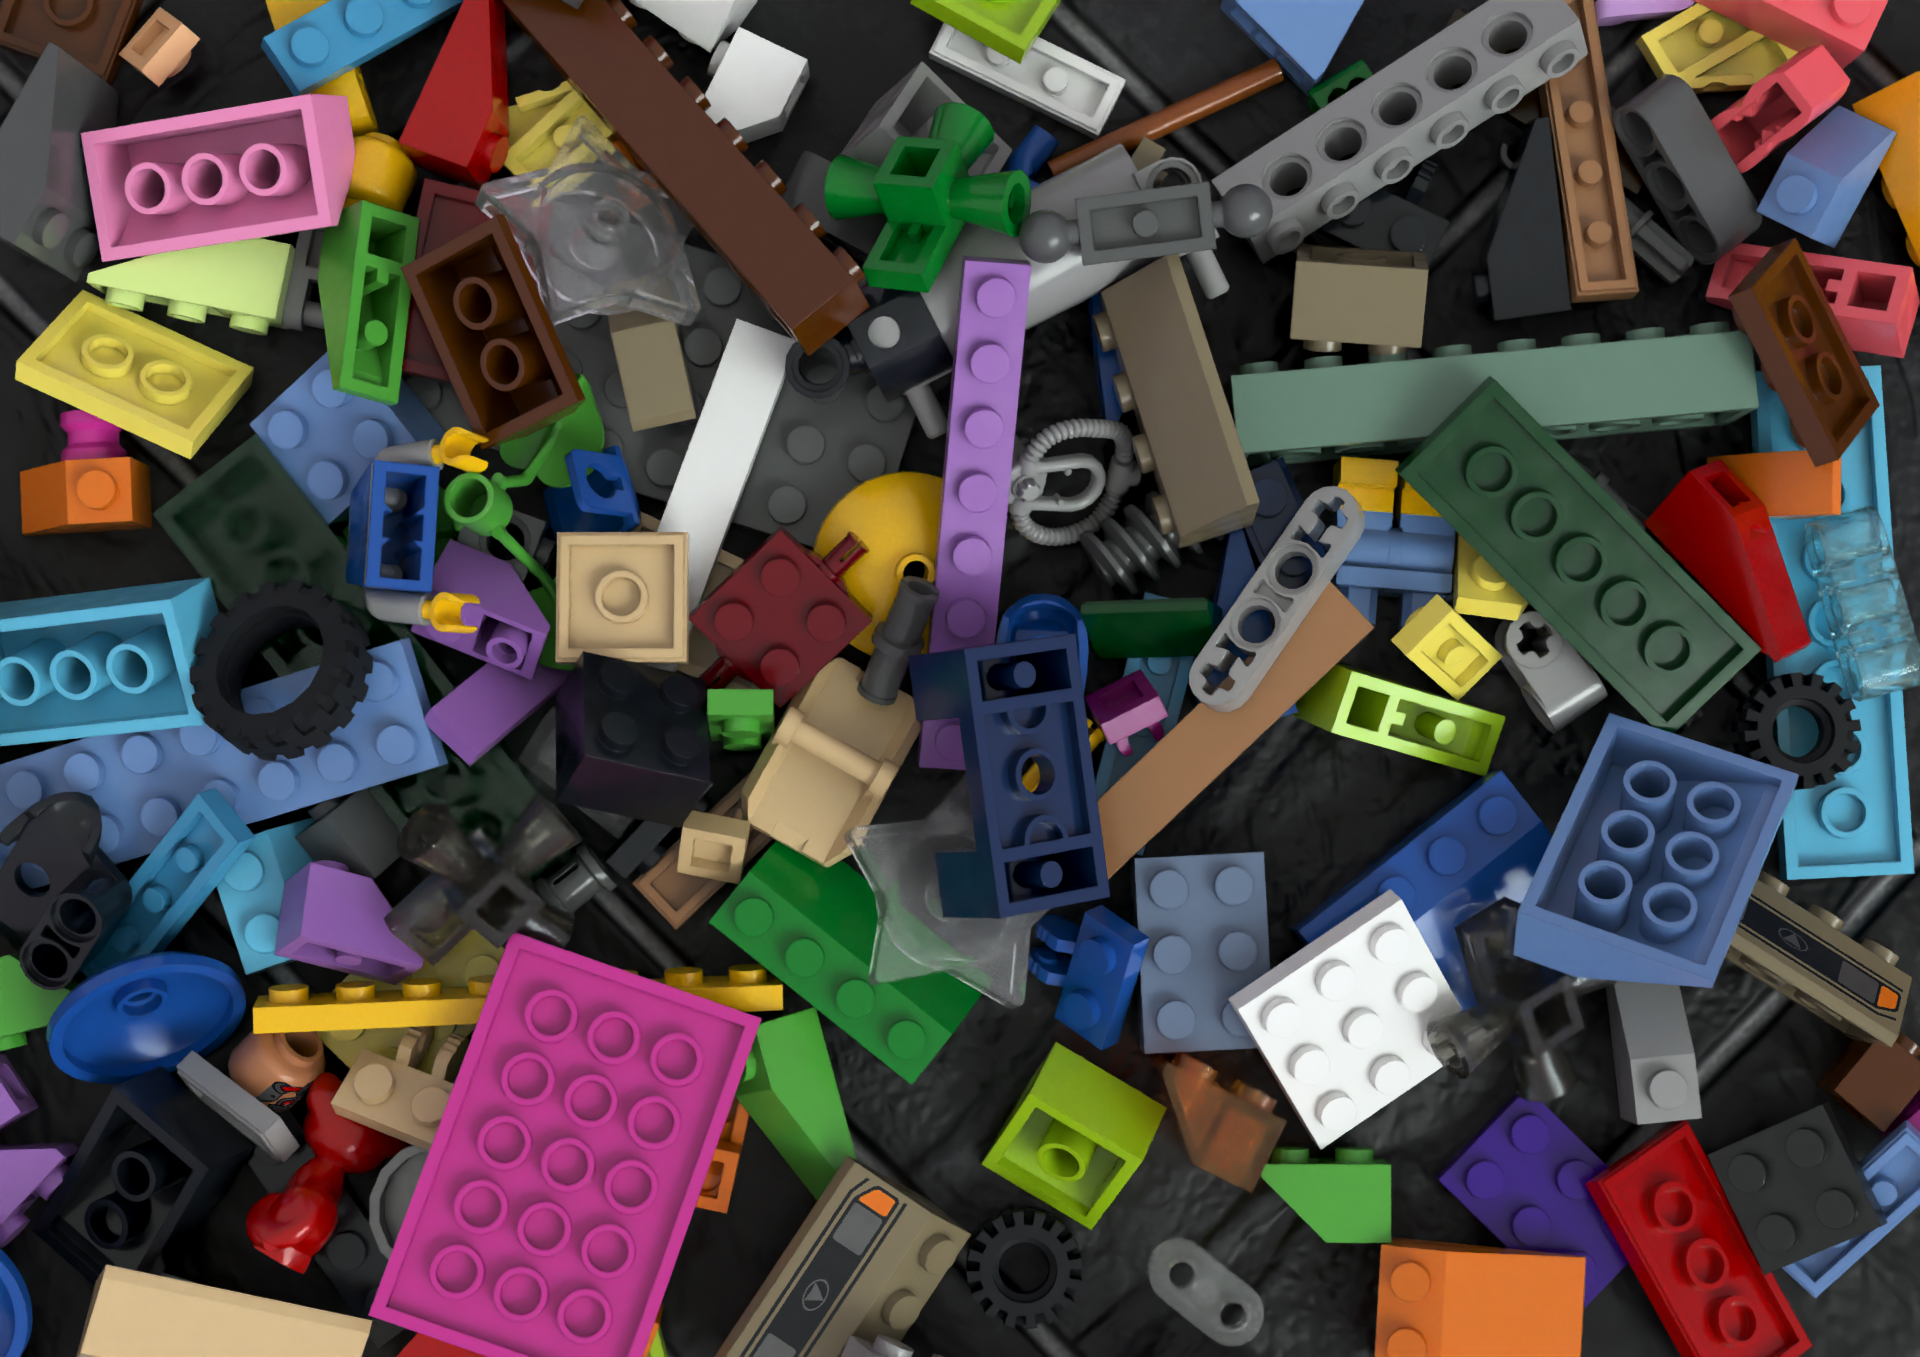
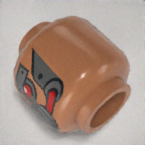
M252 1030L232 1050L228 1061L230 1079L274 1113L286 1111L294 1106L309 1091V1087L314 1080L325 1072L326 1067L323 1043L316 1031L254 1034Z

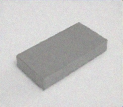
M193 1050L176 1066L178 1069L177 1073L193 1094L277 1162L281 1160L285 1163L300 1147L280 1116Z

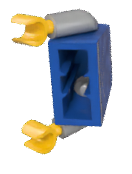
M452 427L443 435L441 442L432 438L389 446L382 449L376 455L375 460L370 463L353 488L349 509L345 579L348 584L362 586L361 592L366 609L373 617L395 623L421 626L432 624L440 632L469 634L477 630V626H466L461 620L463 605L465 603H480V599L477 596L465 593L441 592L433 597L430 593L433 587L439 472L443 469L444 464L466 472L480 474L488 467V462L470 456L475 445L488 442L489 438L461 427Z

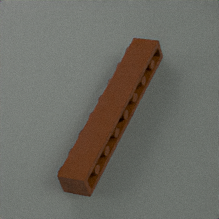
M500 0L514 22L808 356L813 354L870 307L858 285L866 277L853 258L841 246L833 253L830 252L820 240L826 232L815 216L803 203H800L794 209L786 203L781 195L787 191V188L777 174L764 160H761L755 166L750 163L743 155L749 149L743 137L725 117L715 124L705 111L711 107V104L702 91L688 76L678 82L668 71L674 66L671 58L651 35L642 41L636 36L632 29L638 24L620 0H584L578 10L561 0Z

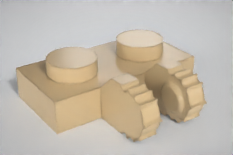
M434 1026L409 1027L408 1032L399 1043L395 1061L362 1048L331 1101L335 1114L430 1151L452 1092L453 1082L459 1073L470 1039L451 1033L435 1057L431 1075L417 1069L425 1057V1052L432 1043Z

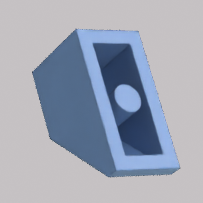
M1838 105L1787 152L1756 212L1835 249L1897 132Z

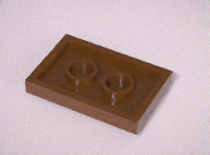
M1795 237L1774 245L1728 297L1732 303V314L1737 327L1743 334L1749 336L1761 360V371L1766 384L1771 390L1778 393L1790 417V428L1794 439L1801 447L1806 448L1814 466L1818 467L1839 460L1880 404Z

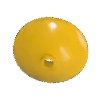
M901 471L879 475L866 480L847 492L833 506L822 522L816 536L813 551L821 554L823 557L841 542L849 531L858 536V543L862 540L869 549V552L864 554L842 576L849 592L873 615L872 622L849 643L870 656L875 647L872 643V635L876 626L880 622L886 621L898 593L899 583L904 577L903 571L906 565L912 561L922 562L925 569L922 579L933 584L942 478L921 472ZM930 615L921 635L924 640L921 654L927 653Z

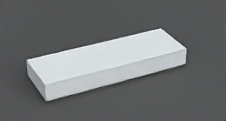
M943 23L929 51V59L1093 139L1099 138L1126 82V79L1040 37L1036 39L1022 63L1019 64L952 26Z

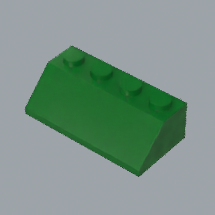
M775 841L752 867L709 921L711 925L911 1085H913L944 1046L992 981L843 860L830 867H824L778 841Z

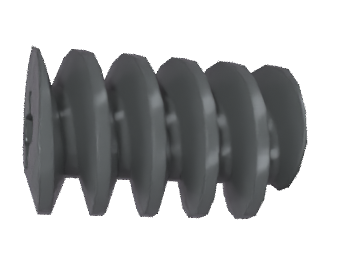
M1155 491L1146 493L1144 497L1147 515L1135 505L1128 504L1124 507L1123 515L1126 528L1113 518L1107 517L1102 520L1101 526L1104 541L1087 530L1080 534L1081 546L1086 556L1114 598L1113 587L1118 584L1132 596L1139 593L1135 574L1139 571L1155 583L1161 580L1157 560L1161 558L1175 569L1182 567L1179 549L1173 532L1162 535L1158 527L1151 503L1152 497L1160 495ZM1225 534L1215 537V539L1221 543L1226 540ZM1202 542L1186 546L1197 556L1204 553Z

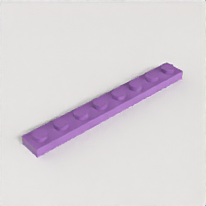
M962 256L935 554V577L933 585L936 586L940 594L930 613L927 653L995 644L1031 264L1028 260ZM959 718L920 721L921 730L919 732L917 754L919 767L966 770Z

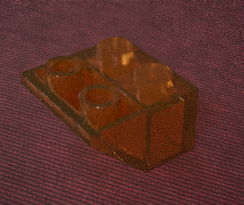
M1177 1052L1173 1060L1158 1054L1153 1066L1183 1153L1192 1164L1252 1193L1287 1122L1273 1111L1277 1100L1236 1078L1231 1089L1215 1082L1214 1079L1218 1071L1185 1052Z

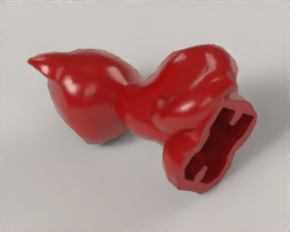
M330 1072L319 1075L309 1087L307 1094L308 1114L304 1121L303 1132L315 1157L307 1161L291 1176L282 1192H273L266 1195L252 1205L246 1215V1234L254 1248L278 1263L301 1274L306 1272L312 1257L330 1239L337 1225L338 1203L343 1194L344 1174H363L374 1171L386 1158L394 1157L400 1150L411 1145L335 1114L331 1101L340 1088L342 1081Z

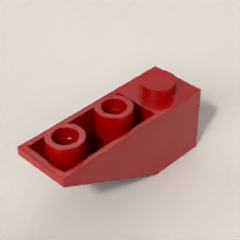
M1721 459L1690 470L1644 524L1658 538L1659 546L1673 560L1681 562L1701 583V588L1745 630V633L1761 648L1760 652L1769 655L1776 663L1805 649L1811 643V639L1765 505Z

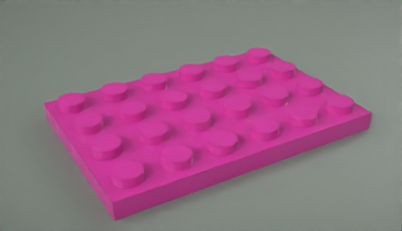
M511 931L368 1315L487 1357H643L762 1018Z

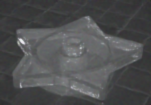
M579 116L576 119L549 168L482 184L475 199L476 206L489 218L504 214L515 241L519 244V249L527 268L537 282L539 295L553 325L588 313L617 315L633 310L686 326L693 324L701 310V305L683 246L694 228L693 224L645 171L638 170L585 116Z
M966 773L923 820L856 826L845 832V842L873 890L876 899L878 923L868 976L869 982L872 985L945 972L1009 1009L1024 1004L1031 927L1049 909L1001 919L943 917L934 852L965 846H976Z

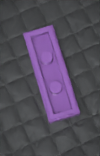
M486 663L430 708L424 720L427 726L443 742L471 766L557 694L571 671L552 669L538 664L533 679L530 680L493 664Z

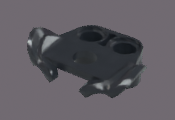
M80 792L53 794L31 805L0 832V843L9 846L17 841L0 869V935L20 953V966L25 976L33 984L48 990L64 988L103 950L130 908L133 899L132 888L128 880L98 846L102 831L99 806L92 796ZM23 863H34L47 873L50 880L48 891H36L24 882L21 876V866Z

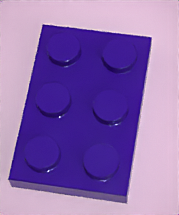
M1522 1086L1435 1176L1506 1248L1587 1256L1584 1309L1629 1263L1585 1185L1586 1182L1607 1169L1608 1166L1527 1087Z

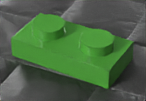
M707 689V717L711 740L723 741V748L732 751H755L761 749L762 742H768L775 730L774 689Z

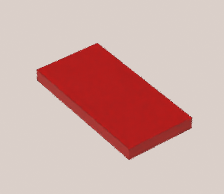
M1687 1120L1672 1122L1585 1183L1681 1357H1799L1813 1346L1772 1272L1766 1275L1763 1274L1718 1177Z

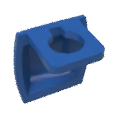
M619 446L606 448L603 450V453L573 449L565 455V462L572 486L566 488L548 487L542 492L555 541H557V532H632L641 524L638 499ZM587 468H593V472L586 477Z

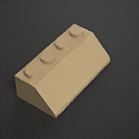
M106 1264L94 1286L76 1357H362L372 1320Z

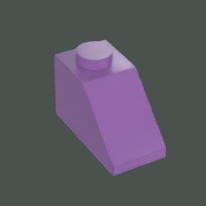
M320 860L308 863L285 881L274 955L396 985L423 966V952L372 878L349 872V867L340 862Z

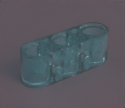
M1865 506L1843 512L1841 515L1807 522L1804 527L1805 546L1842 676L1850 695L1855 701L1861 702L1920 686V647L1887 533L1876 509L1873 506Z

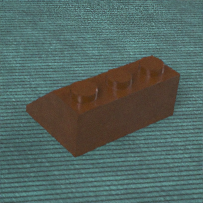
M504 214L490 218L401 268L473 432L489 438L488 442L479 443L481 450L526 437L574 413L585 401L584 394Z

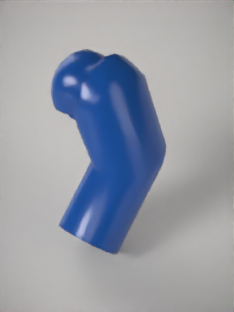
M1034 125L1006 162L1004 172L1022 170L1026 173L1031 188L1040 184L1033 181V179L1058 147L1059 142L1047 131Z

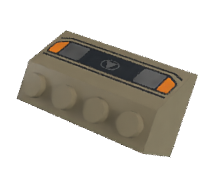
M1761 870L1725 959L1849 1038L1892 1048L1899 1036L1912 982L1911 976L1895 967L1899 957L1889 949L1868 938H1864L1860 945L1840 932L1845 924L1841 919L1812 903L1807 910L1803 909L1786 898L1790 890L1786 884Z
M847 1156L715 1357H841L850 1335L874 1343L877 1335L881 1334L901 1342L947 1270L955 1262L957 1255L971 1234L926 1197Z

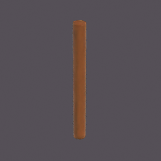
M1275 58L1270 59L1047 161L1046 166L1052 178L1119 143L1124 146L1127 152H1130L1139 146L1144 136L1154 141L1283 82L1282 70Z

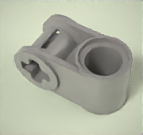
M1526 611L1521 614L1517 621L1502 619L1496 626L1493 634V647L1503 656L1500 659L1521 689V693L1532 712L1551 733H1557L1607 697L1602 681L1590 664L1537 611ZM1519 628L1522 630L1535 629L1537 631L1538 637L1532 641L1533 649L1536 652H1520L1516 644L1523 639V634Z

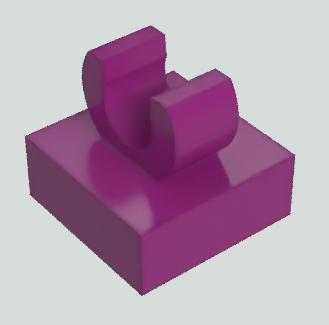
M1141 669L1084 697L1092 718L1110 745L1115 743L1124 756L1128 757L1134 754L1128 742V737L1146 727L1156 742L1164 737V729L1159 721L1168 717L1160 696Z

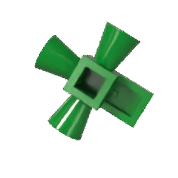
M957 102L940 105L934 113L929 137L898 136L882 166L843 154L838 155L831 162L827 171L824 188L825 203L830 216L835 220H845L885 214L887 219L882 232L862 267L869 287L929 293L965 222L1011 237L1019 236L1020 227L1029 216L1031 209L1029 179L1022 170L969 176V168L989 148L994 140V130L991 123L975 108Z

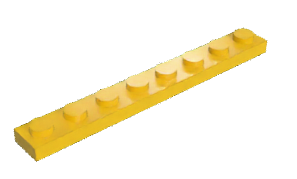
M759 964L731 966L728 968L729 975L703 976V969L676 967L664 970V978L650 979L742 1012L783 1010V984L781 980L774 974H767V969ZM625 970L627 972L638 975L637 971ZM495 975L471 977L468 979V987L442 988L441 980L436 978L405 980L402 982V990L375 991V983L371 981L338 983L335 985V992L309 993V986L306 984L275 985L268 988L269 995L258 996L253 1006L254 1034L477 1024Z

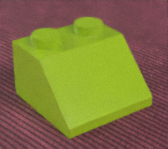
M1055 1042L1030 1079L981 1165L1092 1230L1142 1163L1167 1107L1089 1062L1084 1057Z

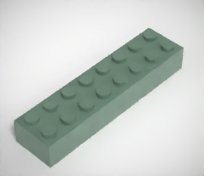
M1709 322L1689 327L1690 334L1674 337H1665V328L1651 327L1628 331L1625 333L1626 340L1601 343L1599 333H1583L1565 336L1561 338L1560 346L1537 349L1536 339H1515L1498 343L1497 351L1481 354H1472V347L1468 344L1435 348L1432 350L1433 357L1408 360L1407 351L1383 356L1369 354L1368 363L1343 366L1342 356H1322L1304 360L1303 369L1279 371L1278 362H1255L1239 366L1240 374L1230 376L1223 387L1249 468L1260 467L1281 457L1284 458L1286 464L1339 460L1341 456L1363 458L1412 453L1489 376L1494 378L1554 440L1725 426L1759 408L1752 342L1749 336L1741 331L1730 332L1729 322Z

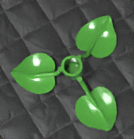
M576 373L575 376L584 394L585 401L574 413L526 437L499 445V453L502 460L510 467L523 471L521 474L504 476L502 473L497 472L489 480L479 473L468 472L454 478L446 490L439 486L434 554L435 566L449 540H454V537H458L463 527L479 536H493L501 542L543 586L529 591L551 626L539 664L548 668L572 671L575 665H558L555 662L556 577L552 579L549 573L506 530V526L509 524L513 514V504L510 496L505 491L507 488L528 486L533 482L536 475L549 487H570L572 485L565 462V455L573 449L603 453L605 444L603 422L589 381L581 373ZM587 468L586 477L593 472V468ZM348 526L343 530L346 540H348Z

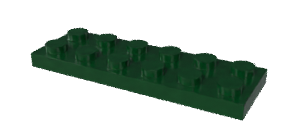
M1491 376L1395 469L1655 728L1670 733L1677 731L1761 650L1733 619Z

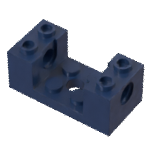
M1076 634L1016 640L908 656L916 720L959 718L976 846H965L934 852L943 917L1001 919L1110 897ZM1029 757L1037 763L1040 770L1039 784L1032 793L1025 788L1021 777L1023 764Z

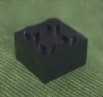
M583 651L555 698L556 802L681 828L711 783L706 679Z

